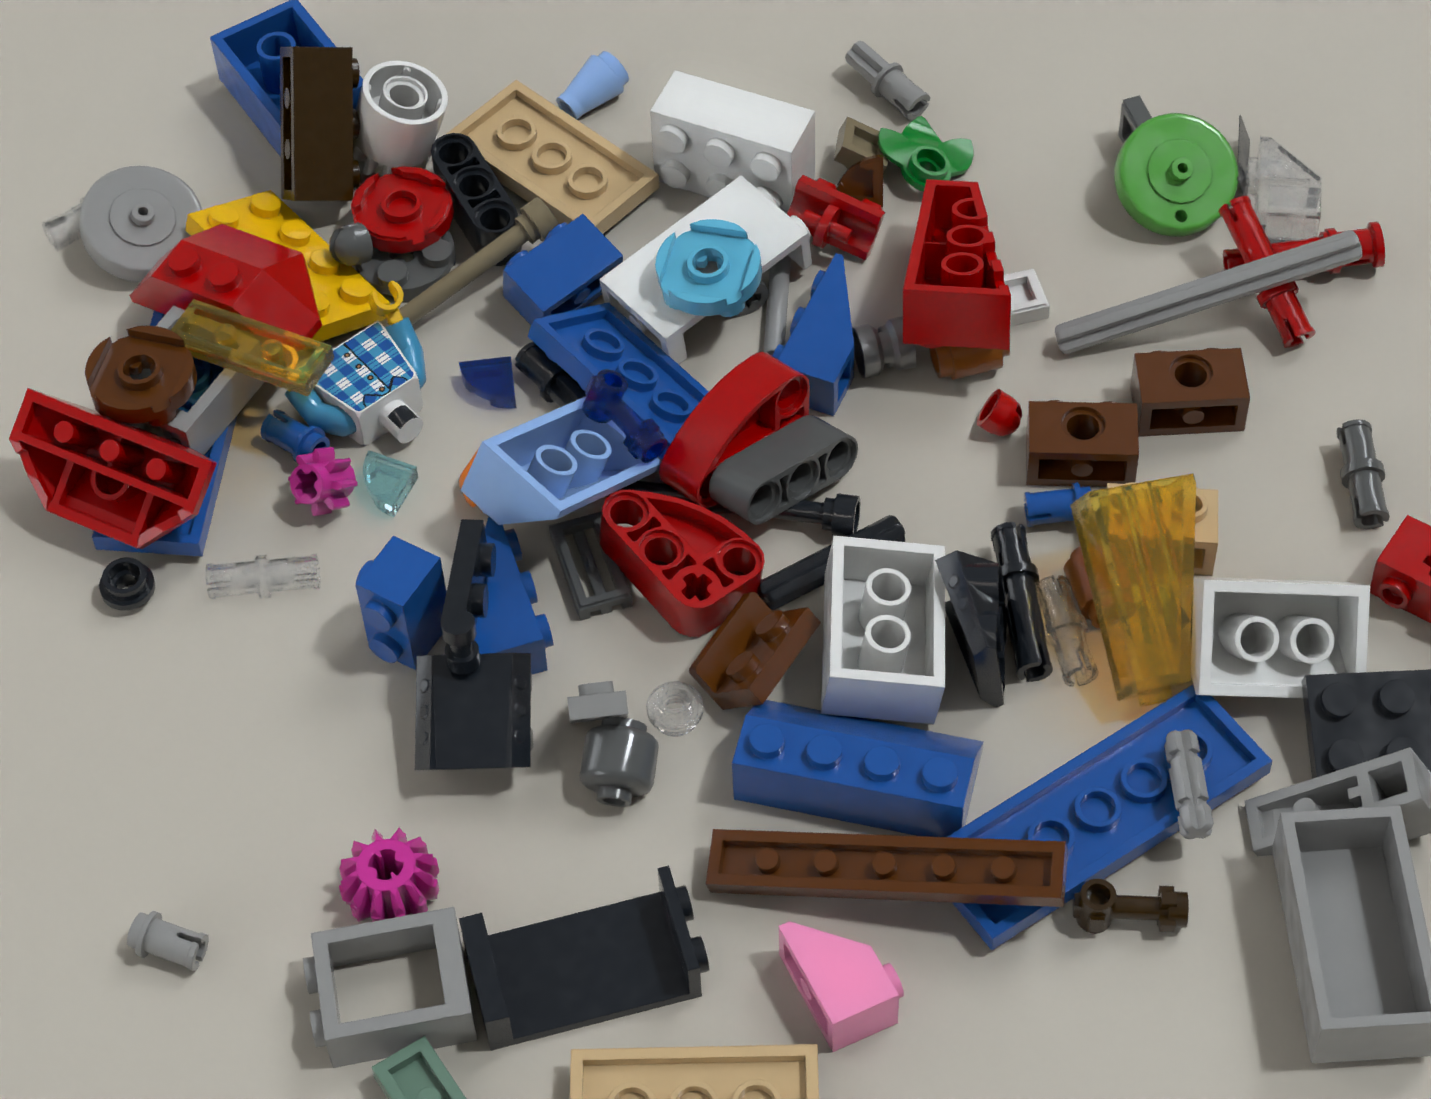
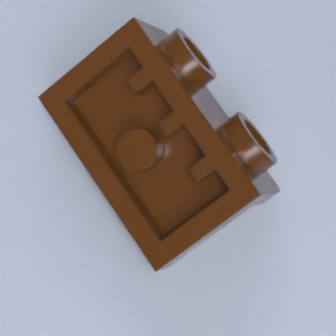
M745 593L689 668V673L722 710L763 705L821 622L808 607L772 612L757 593Z

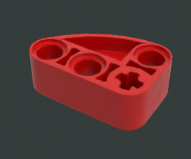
M767 352L755 353L738 364L704 396L686 419L661 461L659 469L660 479L666 485L699 506L710 508L718 504L712 500L708 490L709 482L715 469L727 458L799 418L809 415V379L804 374Z
M619 490L611 493L605 499L602 506L599 535L601 548L678 633L688 637H699L707 634L724 622L745 593L755 592L758 595V587L762 580L765 564L764 553L760 546L743 530L724 517L686 500L654 492ZM618 524H629L632 527H622ZM662 561L667 563V565H657L652 562ZM730 571H739L745 575L731 574Z

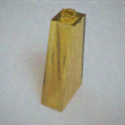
M1194 473L1089 491L1070 504L1118 701L1138 697L1140 707L1159 704L1173 697V689L1191 681L1196 481Z

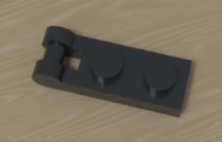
M461 519L440 621L442 638L446 643V664L449 670L456 674L473 672L479 667L481 662L479 646L474 641L477 635L476 624L477 619L486 618L488 612L489 592L488 585L484 584L485 577H494L496 570L495 543H487L484 520Z

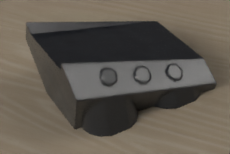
M956 550L935 560L950 600L945 602V612L980 699L995 707L1004 705L1005 646L1007 641L1006 597L1001 564Z
M531 653L480 654L481 662L479 667L468 674H456L450 671L446 664L445 655L417 656L415 770L531 767V750L533 749V730L531 728Z

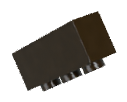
M280 47L281 199L291 201L353 200V190H357L360 184L359 163L357 160H353V139L358 138L360 131L357 109H353V89L358 87L360 70L358 60L353 58V47Z

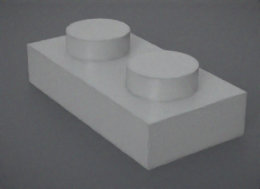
M613 681L578 685L579 696L567 697L571 723L596 721L609 717H628L626 690L614 692Z

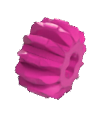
M400 827L390 839H384L383 835L375 829L372 835V843L369 845L353 840V847L351 848L353 857L341 859L339 868L342 878L340 881L341 885H339L342 900L346 901L347 905H350L352 915L358 922L370 917L372 922L406 916L410 913L427 912L426 901L437 899L439 893L438 880L436 879L438 878L437 874H439L437 859L433 857V854H428L427 845L422 841L421 837L407 842L406 833Z

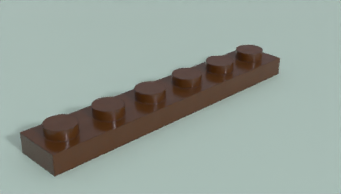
M713 829L706 886L710 893L1064 907L1068 848L1066 841Z

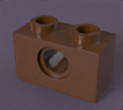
M1207 348L1204 350L1169 352L1158 350L1149 353H1134L1130 389L1132 402L1137 403L1138 437L1245 430L1250 393L1241 348Z
M1060 400L1029 401L1026 427V485L1072 486V483L1078 482L1080 487H1107V483H1135L1139 459L1137 403H1116L1113 401L1100 403L1063 402Z

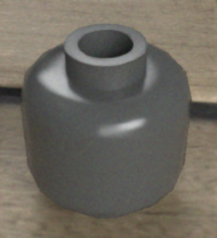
M609 717L602 719L600 726L594 727L587 732L584 741L580 781L586 788L597 793L596 800L610 806H629L633 797H639L651 791L655 779L659 745L654 736L646 732L647 726L644 723L630 718Z

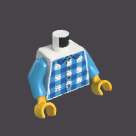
M390 281L388 284L389 291L395 301L391 305L381 303L374 288L370 294V308L375 314L386 317L388 325L385 327L379 321L374 322L297 372L298 376L295 372L299 366V358L290 347L282 346L277 351V356L285 364L287 371L277 369L268 358L264 362L262 374L265 380L274 385L283 384L287 388L285 396L309 427L318 426L328 434L341 437L349 436L360 445H369L388 432L399 442L408 443L421 432L423 421L417 413L423 407L420 389L426 383L424 352L409 317L403 318L399 311L404 294L397 282Z

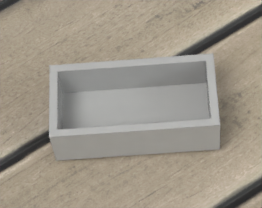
M1401 805L1280 813L1272 852L1311 1063L1431 1056V945Z

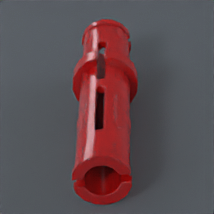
M1244 195L1230 200L1233 207L1231 209L1228 204H1224L1219 208L1218 212L1223 217L1245 264L1276 254L1251 205L1249 196ZM1295 281L1261 291L1256 298L1261 308L1268 309L1285 348L1303 343L1304 341L1301 337L1303 335L1306 339H1310L1316 333L1314 328L1311 327L1296 296L1299 288Z

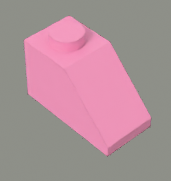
M790 921L778 926L779 955L832 1052L898 1024L899 998L904 996L901 981L890 963L881 964L870 945Z

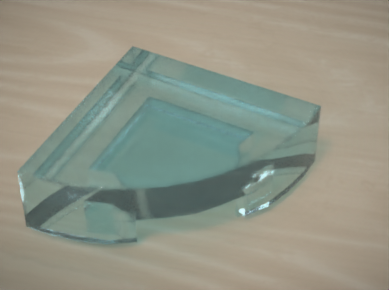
M370 450L364 460L363 476L369 495L379 510L395 517L419 478L417 466Z

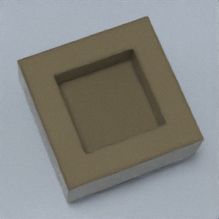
M847 116L838 131L834 161L843 164L849 169L853 164L864 158L883 155L878 144L879 131ZM883 155L884 172L888 165V159Z

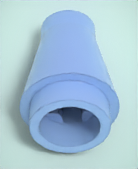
M603 51L598 56L591 55L566 90L556 98V102L561 110L577 120L583 114L624 92L623 86L629 81L628 73L619 60L607 51Z

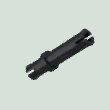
M1015 522L1002 523L991 531V541L997 563H1000L1002 568L1006 597V618L1014 651L1016 675L1020 680L1026 678L1028 682L1039 681L1050 676L1053 672V667L1047 649L1044 624L1036 592V585L1039 583L1038 568L1035 564L1031 563L1024 525L1019 524L1016 527Z

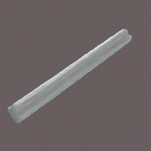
M1352 230L1332 235L1058 324L1055 327L1057 342L1063 354H1070L1357 261L1362 257L1361 244L1358 236Z

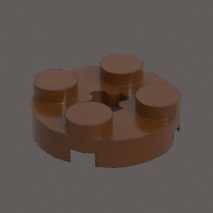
M145 325L127 329L128 336L120 338L113 343L111 337L100 342L90 354L85 367V377L95 410L103 416H108L111 419L125 423L148 422L154 426H161L171 422L177 415V409L183 406L192 395L197 382L194 360L191 352L185 347L184 340L177 333L169 329ZM143 369H150L151 372L150 376L141 380H133L130 375H140Z

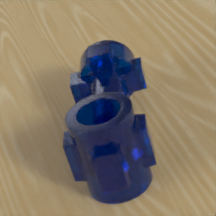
M609 369L599 371L598 375L591 377L585 390L586 398L582 405L584 414L589 419L598 423H608L612 420L626 435L623 444L635 459H640L643 463L655 460L664 452L668 443L664 434L660 431V427L652 418L642 421L623 401L622 398L628 388V382L624 376Z

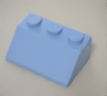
M585 396L482 441L460 491L498 525L555 520L659 471L661 460L590 398Z

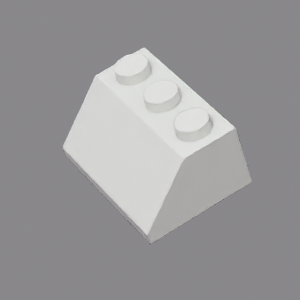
M1184 577L1181 634L1195 694L1303 698L1301 681L1305 675L1366 672L1370 585L1330 581Z

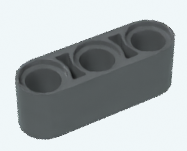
M814 415L803 416L719 464L709 482V495L713 501L750 523L757 525L764 523L846 475L857 458V441L851 435Z

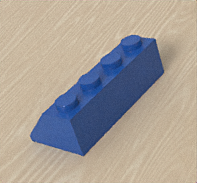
M766 700L763 705L753 706L745 715L732 761L734 800L905 834L947 837L966 824L984 741L859 717L821 714V710Z

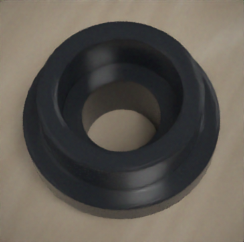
M124 557L116 559L106 566L99 582V590L103 601L111 608L132 610L150 600L155 591V579L152 571L139 560Z

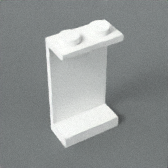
M741 175L599 279L604 302H609L678 364L687 359L683 333L705 316L693 315L681 310L672 309L664 301L657 279L655 263L660 246L671 234L675 232L677 238L682 233L691 230V223L700 220L717 219L729 221L743 228L747 232L748 239L754 245H757L760 251L762 274L787 255L804 270L812 265L809 242L811 234L805 223L795 215L788 216L777 206L775 200L766 189L762 187L755 188ZM709 261L705 268H697L696 270L706 274L713 273L718 270L717 262Z

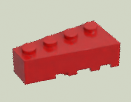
M927 179L903 286V344H919L926 348L952 346L1010 350L1011 293L1008 285L1004 283V270L1001 259H997L993 232H989L988 215L978 182Z

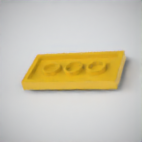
M272 190L215 205L187 215L185 231L191 236L224 224L303 253L322 321V327L307 346L386 319V317L375 314L370 308L369 298L374 287L352 266L336 261L329 251V244ZM376 290L380 302L390 305L391 303Z

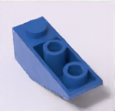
M835 253L826 271L820 270L816 274L808 305L806 308L799 307L790 328L791 336L786 345L779 344L773 353V357L804 374L809 379V409L830 416H834L854 379V339L843 255Z
M488 516L485 527L487 543H495L496 570L494 577H485L484 584L488 585L489 592L488 612L486 618L477 619V635L474 641L479 646L480 654L531 653L532 675L547 671L545 648L554 646L552 633L546 615L540 614L535 616L531 604L537 603L538 598L530 571L520 573L516 562L523 560L517 534L514 528L504 530L503 525H498Z

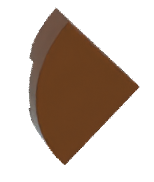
M883 155L870 156L853 164L842 175L836 189L860 201L866 198L883 207Z

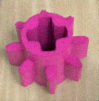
M333 447L314 449L313 453L297 455L298 466L293 470L291 476L288 477L291 491L296 498V505L311 504L312 516L330 514L332 510L350 506L347 497L353 492L354 487L358 486L354 470L350 465V458L335 459Z

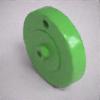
M1182 113L1159 115L1138 126L1120 148L1114 168L1116 191L1127 213L1144 228L1160 235L1172 237L1193 235L1211 226L1221 217L1218 212L1219 208L1224 204L1230 206V200L1234 199L1238 185L1236 157L1226 138L1207 121Z

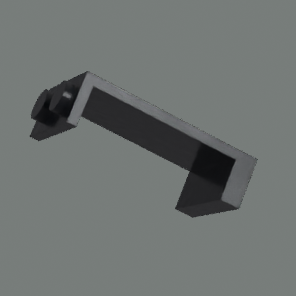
M669 865L657 868L659 892L527 926L488 935L482 913L459 918L464 947L491 1051L702 997L700 973L710 970L708 957L702 937H690L686 922L694 920L689 893L686 885L675 887Z

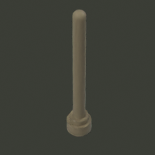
M535 197L521 207V215L514 219L516 225L399 309L402 317H409L413 325L527 241L531 244L538 240L543 242L548 233L559 224L551 210L539 197ZM386 319L380 322L384 327L388 325Z

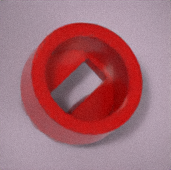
M997 389L983 405L976 424L990 434L998 436L1010 435L1017 431L1022 418L1021 405L1012 396L1001 389Z

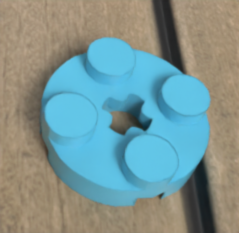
M706 219L691 223V230L682 233L677 238L675 232L667 237L658 250L655 263L658 283L666 305L672 309L698 316L721 315L723 317H732L743 311L745 301L756 292L762 277L760 251L757 245H754L748 239L747 232L743 228L729 221ZM709 261L717 262L718 270L713 273L706 274L696 270L697 268H705Z

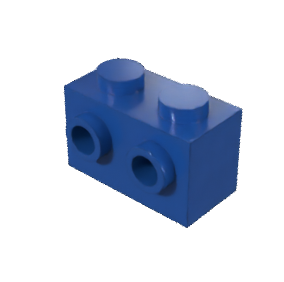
M582 214L569 224L566 222L558 224L538 246L529 252L523 250L509 260L503 270V296L530 325L533 319L585 308L603 295L599 279L623 262V255Z
M392 536L374 561L369 560L363 565L358 573L355 586L369 648L376 656L388 663H395L397 661L416 670L417 656L427 655L442 636L440 621L447 592L440 557L396 536Z

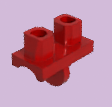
M802 175L797 181L794 197L787 215L790 217L795 215L805 223L813 237L812 244L823 249L828 243L866 260L871 254L886 212L882 211L881 205L866 198L860 201L838 191L835 184L822 178L814 180Z

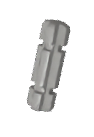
M1174 730L1167 734L1164 747L1167 762L1171 764L1169 774L1175 807L1180 814L1177 817L1180 834L1189 840L1195 838L1204 839L1211 835L1214 823L1211 807L1206 802L1209 796L1202 759L1197 754L1200 752L1198 738L1192 730Z

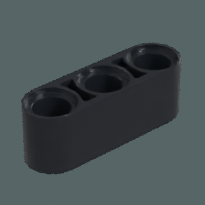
M450 133L436 139L431 147L434 174L438 175L446 183V189L450 192L452 198L453 217L475 253H477L516 225L514 220L518 217L516 207L469 136L461 133ZM522 246L494 266L506 265L514 255L521 252Z

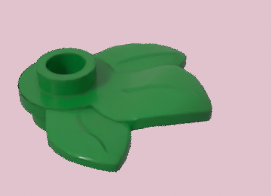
M918 116L904 128L902 134L887 128H880L878 134V144L883 155L901 168L902 175L908 184L923 192L927 179L950 180L953 176L966 173L974 157V148L970 139L958 138L942 143L923 116Z

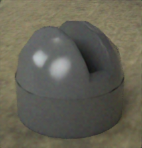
M357 222L344 225L335 230L329 239V251L332 257L339 263L346 264L347 266L369 262L373 255V244L367 228L362 223Z

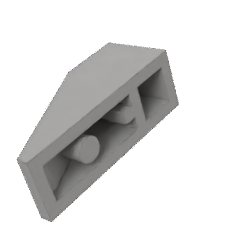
M1411 747L1244 801L1253 852L1257 856L1273 855V842L1280 813L1401 805L1408 840L1431 833V773Z

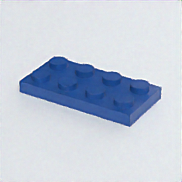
M609 302L533 319L528 337L545 352L546 356L564 369L578 382L584 391L590 393L612 413L615 420L625 425L647 446L648 450L663 459L673 439L691 412L709 392Z

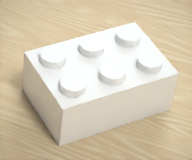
M676 70L650 110L654 171L659 174V182L670 187L681 188L712 197L741 175L755 188L762 187L766 189L775 200L777 206L788 212L798 179L805 175L815 180L814 110Z
M833 535L824 581L821 714L925 724L935 723L945 689V584L935 560L945 556V546Z

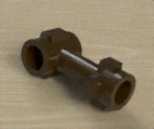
M1091 879L1082 886L1080 892L1074 894L1072 905L1073 917L1076 918L1078 925L1089 933L1104 932L1111 925L1112 919L1157 921L1159 932H1175L1176 927L1186 928L1188 924V893L1174 891V886H1159L1157 896L1117 895L1114 886L1104 879Z

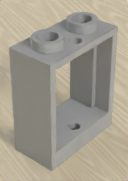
M173 305L156 326L177 333L184 340L187 349L221 363L226 367L188 412L177 409L176 417L168 424L154 426L148 422L128 424L205 455L266 381L262 374V366L265 361L260 343L250 335L243 332L235 333L215 324L203 314H192ZM143 369L140 375H130L133 380H141L150 376L151 372L150 369Z
M454 907L311 933L314 956L303 958L304 973L309 994L319 993L321 1008L310 1011L311 1027L316 1048L327 1046L333 1068L387 1058L423 1036L427 1038L433 1049L477 1041L461 937ZM437 949L445 1004L341 1023L333 967Z

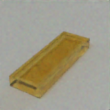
M195 299L192 300L171 329V331L177 333L184 340L185 347L191 352L192 357L305 396L311 393L334 359L331 345Z

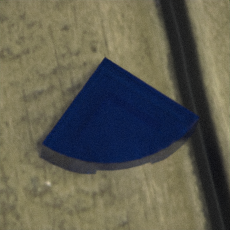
M511 356L459 362L461 379L469 392H474L481 398L489 400L490 405L494 407L517 408Z

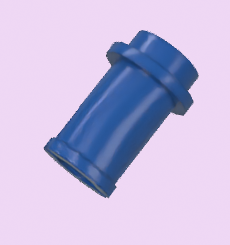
M274 410L273 414L275 417L269 413L261 426V437L265 441L271 442L291 453L296 463L297 455L313 453L314 449L330 447V441L323 429L318 426L307 427L288 416L282 410Z
M1076 482L1072 483L1071 489L1036 493L1024 492V502H1026L1024 503L1028 527L1067 521H1076L1077 526L1083 525L1084 520L1094 518L1090 486L1080 487L1079 483Z

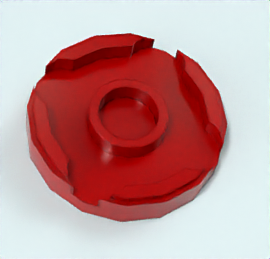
M408 166L391 168L392 174H386L379 178L378 172L367 178L355 191L351 203L354 223L360 222L367 228L373 247L380 251L402 254L422 250L439 241L450 229L454 216L451 194L446 189V183L438 175L428 170Z

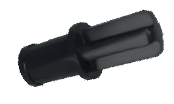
M534 342L525 345L516 355L515 360L517 363H515V366L538 386L540 396L546 402H555L559 407H562L587 396L601 408L600 403L590 393L584 391L576 380L556 362L550 360L545 352Z

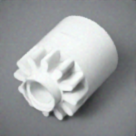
M406 61L383 62L372 67L366 73L356 105L360 120V131L358 138L353 139V160L358 162L365 161L363 168L365 175L379 172V175L382 177L386 174H392L391 168L401 166L426 168L427 163L431 160V147L437 139L448 104L447 91L441 80L428 69Z

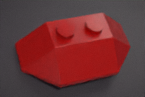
M224 224L180 240L158 260L129 295L133 303L165 315L173 305L192 314H203L221 327L235 333L243 332L250 335L260 343L262 352L277 358V351L282 346L290 347L299 356L322 327L320 313L317 308L303 253Z
M27 388L9 437V441L15 452L20 455L26 473L46 511L137 549L147 547L198 515L217 465L215 461L196 450L131 424L103 416L92 409Z

